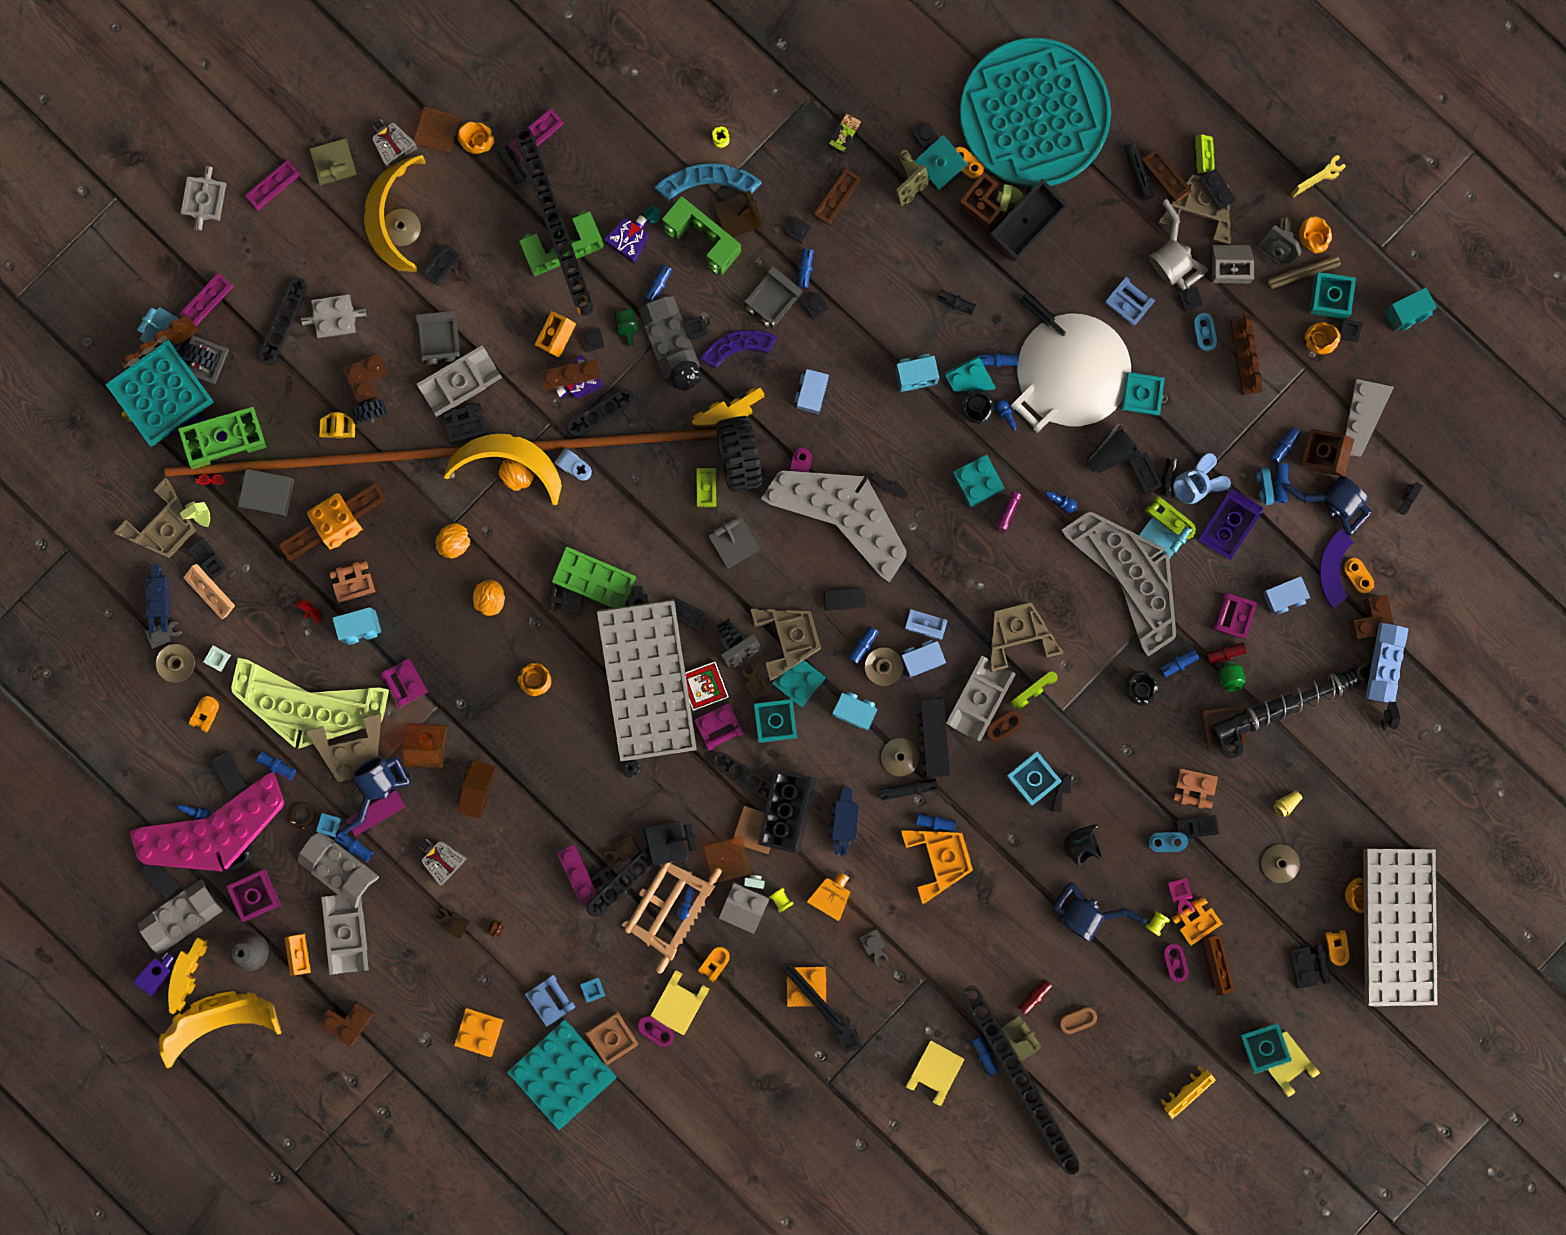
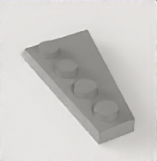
M1358 379L1355 380L1345 434L1354 439L1350 456L1357 458L1362 456L1394 387Z

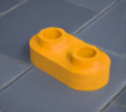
M963 147L955 148L959 154L964 156V160L968 163L961 172L971 180L978 179L984 171V166L967 149ZM976 166L978 170L974 172L971 170V167Z
M1357 558L1347 560L1343 565V571L1354 589L1361 594L1370 592L1374 587V580L1363 563ZM1352 564H1355L1357 566L1356 571H1353L1351 569ZM1363 580L1367 581V587L1362 586Z

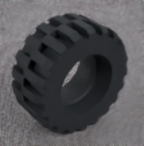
M739 416L719 420L716 423V434L728 490L737 492L758 488L762 484L761 468L750 418Z

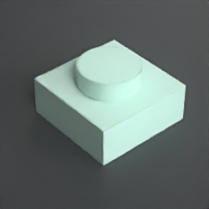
M212 646L204 663L222 672L231 655Z
M750 875V878H745L744 886L763 889L765 881L761 880L762 876Z

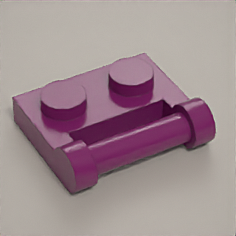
M1011 491L1004 505V508H1006L1003 515H1000L996 523L997 531L1003 534L1007 531L1022 497L1021 494Z
M1223 593L1220 612L1212 629L1245 640L1257 603L1229 593ZM1230 602H1235L1236 605L1229 627L1223 626Z
M410 658L379 674L381 680L385 681L395 699L397 709L428 693ZM393 674L397 675L408 695L407 697L402 698L391 678Z
M726 704L695 719L709 751L737 735L738 737L744 735L730 704ZM733 724L734 729L710 740L709 734Z

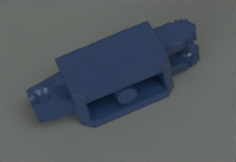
M159 564L151 565V575H148V579H145L146 617L149 618L150 633L156 632V619H161V630L163 633L168 631V619L171 616L170 584L166 579V575L162 574V566Z
M848 786L842 789L840 801H836V805L832 804L831 808L834 824H830L829 835H832L834 840V853L836 855L847 854L849 842L856 838L859 806L852 802L853 790Z

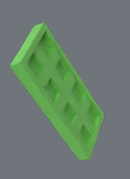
M565 547L551 583L607 607L617 608L625 606L636 576L569 547Z

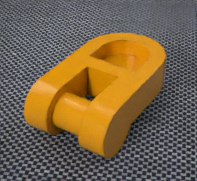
M210 696L203 697L190 718L189 725L193 727L198 726L202 731L208 732L219 709L217 699ZM201 714L207 716L205 721L199 719Z
M1339 930L1338 933L1325 932L1330 961L1337 966L1345 965L1349 960L1346 931ZM1340 940L1341 946H1334V941Z
M723 947L715 948L698 972L700 974L704 973L711 982H714L730 959L728 950ZM710 963L717 966L715 971L708 967Z

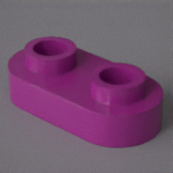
M799 448L794 452L790 471L809 472L812 455L808 449ZM800 454H804L806 456V459L804 461H801L799 459Z
M1169 944L1163 951L1168 975L1175 982H1183L1189 974L1183 949L1177 944ZM1171 950L1176 951V955L1174 957L1170 956ZM1179 968L1181 970V974L1179 976H1176L1174 972L1176 969Z
M645 1016L639 1021L638 1029L640 1033L659 1046L667 1047L673 1042V1031L654 1017ZM646 1022H650L652 1024L651 1029L645 1028ZM667 1033L668 1039L663 1040L661 1034Z

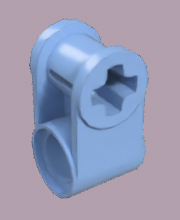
M564 448L555 461L558 467L581 481L588 480L592 474L589 465L567 448ZM579 468H581V469L584 468V470L586 471V473H585V474H583V473L580 474V472L578 471V469H579Z

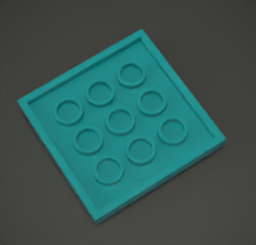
M169 340L106 384L151 447L214 403Z
M566 1019L507 1072L558 1130L566 1125L617 1078Z

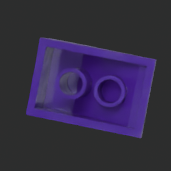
M1231 488L1198 540L1231 560L1264 508Z

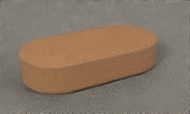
M1083 1007L1062 1016L1059 1021V1027L1064 1033L1073 1034L1094 1025L1097 1020V1014L1092 1008Z

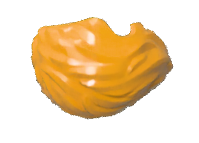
M470 121L461 126L458 131V141L462 148L472 154L489 151L494 144L491 129L480 122L474 123Z
M1315 216L1310 217L1302 223L1299 230V238L1303 246L1313 253L1324 252L1332 240L1331 229L1324 219Z
M1324 322L1311 325L1304 335L1307 348L1318 354L1332 352L1340 342V333L1337 328Z
M506 458L500 465L499 477L505 486L518 491L521 488L530 486L534 479V472L525 465Z
M457 523L442 528L436 538V550L444 558H456L462 555L470 545L467 529Z
M485 580L477 584L472 597L474 608L486 616L498 614L503 608L505 600L502 586L493 580Z
M530 663L522 668L517 682L525 693L530 696H537L548 691L551 685V676L542 664Z
M1364 878L1354 879L1349 883L1345 891V900L1348 906L1357 913H1364Z

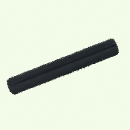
M791 964L787 965L783 970L784 973L832 1026L838 1025L841 1022L838 1015Z

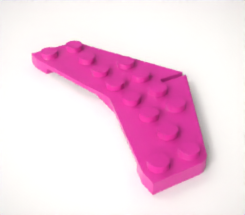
M272 772L263 776L206 819L141 827L129 832L137 858L143 864L222 871L218 855H220L223 866L227 870L281 810L284 800L276 775Z

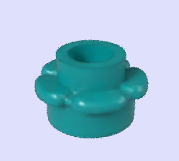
M651 206L645 211L644 218L648 220V224H655L660 220L661 210Z

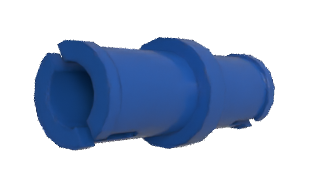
M802 249L801 262L798 265L797 286L799 288L808 289L810 272L813 270L811 265L814 250Z
M662 264L655 279L651 280L652 284L644 298L650 299L651 302L655 301L662 288L666 287L665 283L673 269L667 268L666 265Z
M996 352V354H979L984 366H1017V353L1000 354V352Z
M1291 427L1286 436L1279 440V445L1269 458L1279 464L1285 454L1292 450V445L1302 433L1297 428Z
M1279 463L1276 464L1277 479L1274 481L1276 486L1275 502L1287 503L1288 490L1284 486L1287 483L1290 484V481H1288L1289 464Z
M869 626L862 638L857 640V645L848 658L858 664L865 652L870 650V645L879 632Z
M1191 649L1180 657H1174L1173 661L1160 667L1164 677L1167 678L1178 670L1182 671L1185 669V666L1198 660L1199 657L1195 653L1196 651Z
M263 751L256 760V762L271 769V772H277L288 780H291L296 773V769L282 763L281 759H275Z
M918 813L916 826L930 827L936 831L941 829L955 832L956 820L939 818V815L933 817Z
M342 831L339 832L335 842H338L347 848L349 853H354L365 862L370 860V855H373V851L361 845L358 839L354 840L347 834L344 835Z
M979 1035L973 1038L971 1042L978 1053V1060L982 1061L989 1076L998 1072L999 1069L991 1056L993 1054L992 1051L988 1050L982 1038L983 1036Z

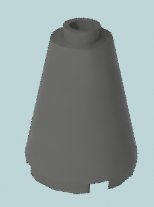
M243 933L231 945V959L241 970H257L267 962L269 956L268 943L263 936L257 933Z

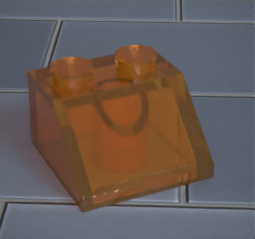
M407 724L403 745L404 767L443 768L446 725Z

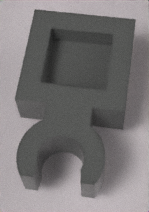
M173 621L168 625L167 632L162 633L161 625L156 626L155 633H150L149 630L145 631L152 649L172 642L170 636H180L183 633L181 630L173 631V627L179 624L177 621Z
M877 929L860 937L867 954L874 953V962L877 966L880 965L878 962L879 956H884L886 961L889 960L888 955L881 951L886 946Z

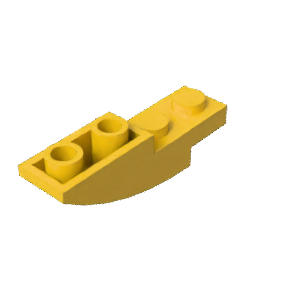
M752 388L745 393L746 397L741 400L736 398L731 401L729 407H727L724 401L721 403L717 401L709 407L710 410L703 413L701 411L693 416L692 425L693 427L700 428L716 427V423L719 420L748 416L752 414L750 405L762 399L764 392L761 388L757 390Z
M202 937L196 939L190 952L181 951L176 960L169 985L168 1003L169 1012L172 1014L183 1010L187 994L190 995L196 986L194 984L196 978L189 974L195 972L199 956H203L208 948L206 946L208 940Z

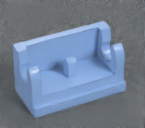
M910 609L904 630L942 640L947 620Z

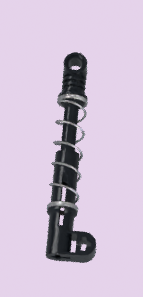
M1364 663L1342 673H1332L1329 675V681L1325 684L1317 686L1316 682L1313 681L1315 688L1301 693L1297 687L1298 695L1293 696L1290 693L1283 696L1281 694V697L1268 703L1264 701L1265 704L1253 709L1248 707L1241 714L1212 725V733L1221 754L1228 759L1239 757L1244 749L1239 735L1248 731L1255 732L1259 730L1260 726L1267 727L1270 722L1277 719L1284 720L1285 716L1292 713L1299 714L1302 711L1303 704L1307 703L1312 707H1316L1320 697L1333 700L1335 694L1340 697L1349 689L1369 682L1371 664ZM1361 669L1366 670V678H1363L1360 675ZM1330 693H1334L1332 698H1327L1325 696ZM1317 699V704H1316V705H1311V704L1309 703V702H1311V701ZM1264 712L1268 713V715L1259 719L1256 717ZM1248 720L1249 723L1239 726L1238 723ZM1230 738L1234 739L1233 742L1224 745L1223 741ZM1234 746L1235 749L1230 752L1228 748Z

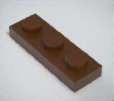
M1155 149L1142 159L1143 164L1176 203L1192 192L1191 188L1158 149Z
M846 168L817 208L814 216L830 226L862 178Z
M597 359L541 371L545 391L601 379Z
M1221 934L1204 938V947L1207 952L1209 968L1212 973L1217 996L1233 992L1234 987Z

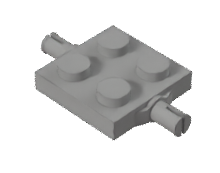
M205 166L203 177L194 178L187 176L181 214L196 219L194 230L202 231L203 220L220 221L226 183L211 179L213 167Z
M343 295L312 300V316L301 317V321H303L302 325L314 324L317 338L319 339L356 333V317L367 316L366 308L354 310L351 296Z

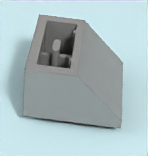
M1212 245V283H1251L1253 281L1254 258L1251 245Z

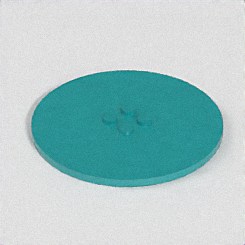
M1019 39L994 49L972 70L961 96L960 125L963 137L972 155L992 175L1018 186L1031 187L1040 179H1044L1049 186H1053L1077 176L1097 157L1104 145L1110 127V98L1104 80L1098 70L1076 49L1051 39Z

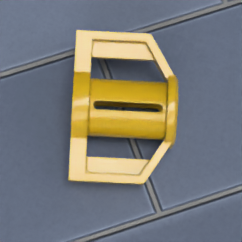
M332 412L320 419L319 436L322 438H355L354 420L345 413ZM345 417L348 418V433H344ZM331 418V432L327 433V421Z

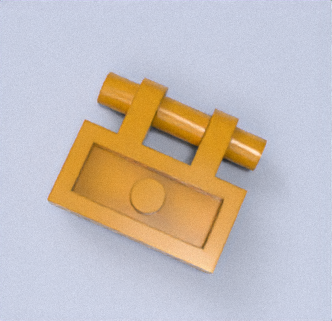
M1204 897L1191 902L1193 912L1197 911L1199 914L1192 921L1188 918L1193 913L1190 912L1189 907L1182 910V915L1178 911L1177 915L1171 918L1175 924L1183 921L1185 925L1179 930L1190 946L1222 925V922L1212 908L1206 911L1202 908V906L1207 904Z

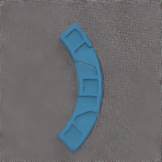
M699 164L686 167L682 171L669 175L657 184L654 189L669 202L680 192L697 185L721 184L735 188L742 193L751 190V193H753L759 187L761 181L752 174L742 169L729 167V165Z

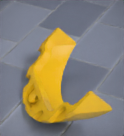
M423 155L403 159L386 169L374 182L365 203L364 224L368 239L375 252L387 264L398 271L417 272V267L400 254L388 236L384 221L385 200L396 177H400L405 173L407 166L410 164H425Z
M510 434L485 435L466 443L450 458L444 475V479H449L456 469L475 459L503 457L517 461L531 469L547 488L552 505L558 504L562 487L558 472L547 454L532 442L521 437H513Z
M230 991L205 997L191 1004L190 1009L183 1014L178 1013L172 1019L173 1023L159 1038L160 1055L166 1067L170 1068L178 1055L195 1039L211 1030L231 1024H258L271 1029L276 1034H281L274 1006L270 1001L267 1002L250 992H247V994H237L236 991Z

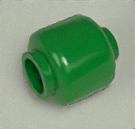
M1235 662L1225 663L1224 667L1218 672L1222 688L1227 689L1229 692L1242 689L1246 682L1243 667L1235 664Z

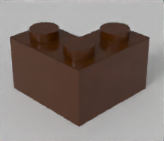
M983 172L960 200L958 206L987 229L991 227L1001 213V209L988 200L997 189L998 183Z
M379 354L343 368L360 406L364 405V401L371 403L379 399L372 382L389 375Z
M1388 594L1364 599L1367 618L1349 622L1353 641L1377 636L1379 623L1394 625Z
M473 760L471 767L466 768L464 775L466 779H462L459 786V791H462V793H459L457 804L459 805L458 813L481 819L496 766Z
M360 1002L354 1005L347 1017L334 1008H330L318 1026L351 1047L356 1043L375 1012Z

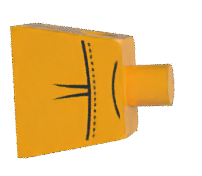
M839 872L834 882L826 878L807 902L839 921L850 891L843 888L849 877Z

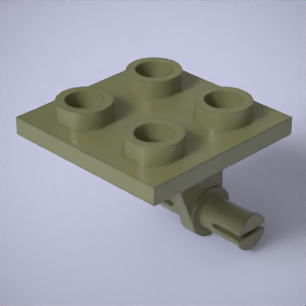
M347 139L310 149L320 185L357 175Z
M907 150L901 151L900 160L908 179L896 189L901 206L911 202L915 194L919 190L925 189L929 182L926 166L923 164L920 167L911 158Z
M1017 1016L1002 1027L1021 1061L1041 1048L1034 1036V1031L1028 1028L1020 1016ZM1001 1041L997 1043L996 1047L999 1050H1005L1007 1044ZM1010 1058L1006 1064L1009 1067H1014L1017 1061Z

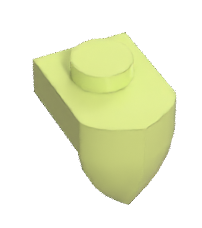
M1004 184L1002 191L998 192L996 202L999 203L1001 211L1006 212L1008 204L1017 202L1023 194L1017 188Z
M193 501L185 506V510L180 512L183 520L194 518L198 524L209 527L210 513L205 502L196 503Z

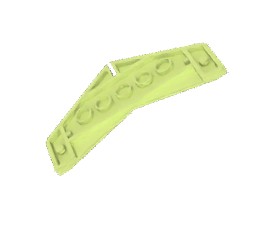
M242 658L237 660L231 687L232 693L294 748L297 745L299 732L302 730L299 749L313 745L306 732L307 729L324 726L327 739L330 740L366 729L364 716L381 713L382 722L389 690L383 688L310 693L263 667Z

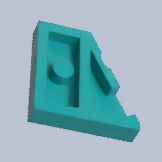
M979 356L945 373L954 391H970L978 388L994 390L996 388Z

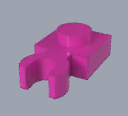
M1187 878L1168 883L1173 902H1180L1178 905L1179 913L1183 914L1182 908L1184 906H1188L1190 912H1193L1191 902L1187 901V899L1192 898Z

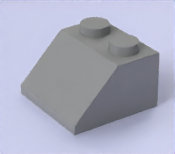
M734 883L719 919L754 934L770 898Z

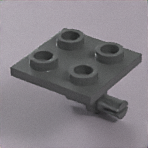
M735 517L728 522H722L723 525L714 529V533L709 535L728 569L761 550L742 517Z

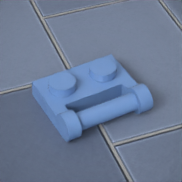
M1125 277L1105 301V304L1134 327L1156 300L1146 296L1130 283V279ZM1126 288L1145 305L1141 307L1122 290Z
M555 975L525 994L546 1027L575 1008L573 1002L570 1003L556 982L557 978ZM550 985L564 1006L563 1009L559 1010L545 987Z

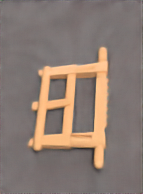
M672 862L662 864L648 890L642 888L639 893L643 897L630 920L625 921L622 926L625 927L626 933L632 932L643 940L648 947L651 945L664 955V958L661 959L656 968L657 973L664 971L669 962L668 960L674 958L678 945L683 944L686 932L690 931V925H694V919H697V913L701 912V906H705L706 897L715 888L713 884L716 883L721 874L720 868H715L709 881L706 882L693 876L692 872L673 865ZM666 872H669L679 878L666 902L653 894ZM685 883L700 891L689 910V916L684 919L671 943L668 944L656 937L655 934ZM650 901L662 909L649 931H646L636 925Z

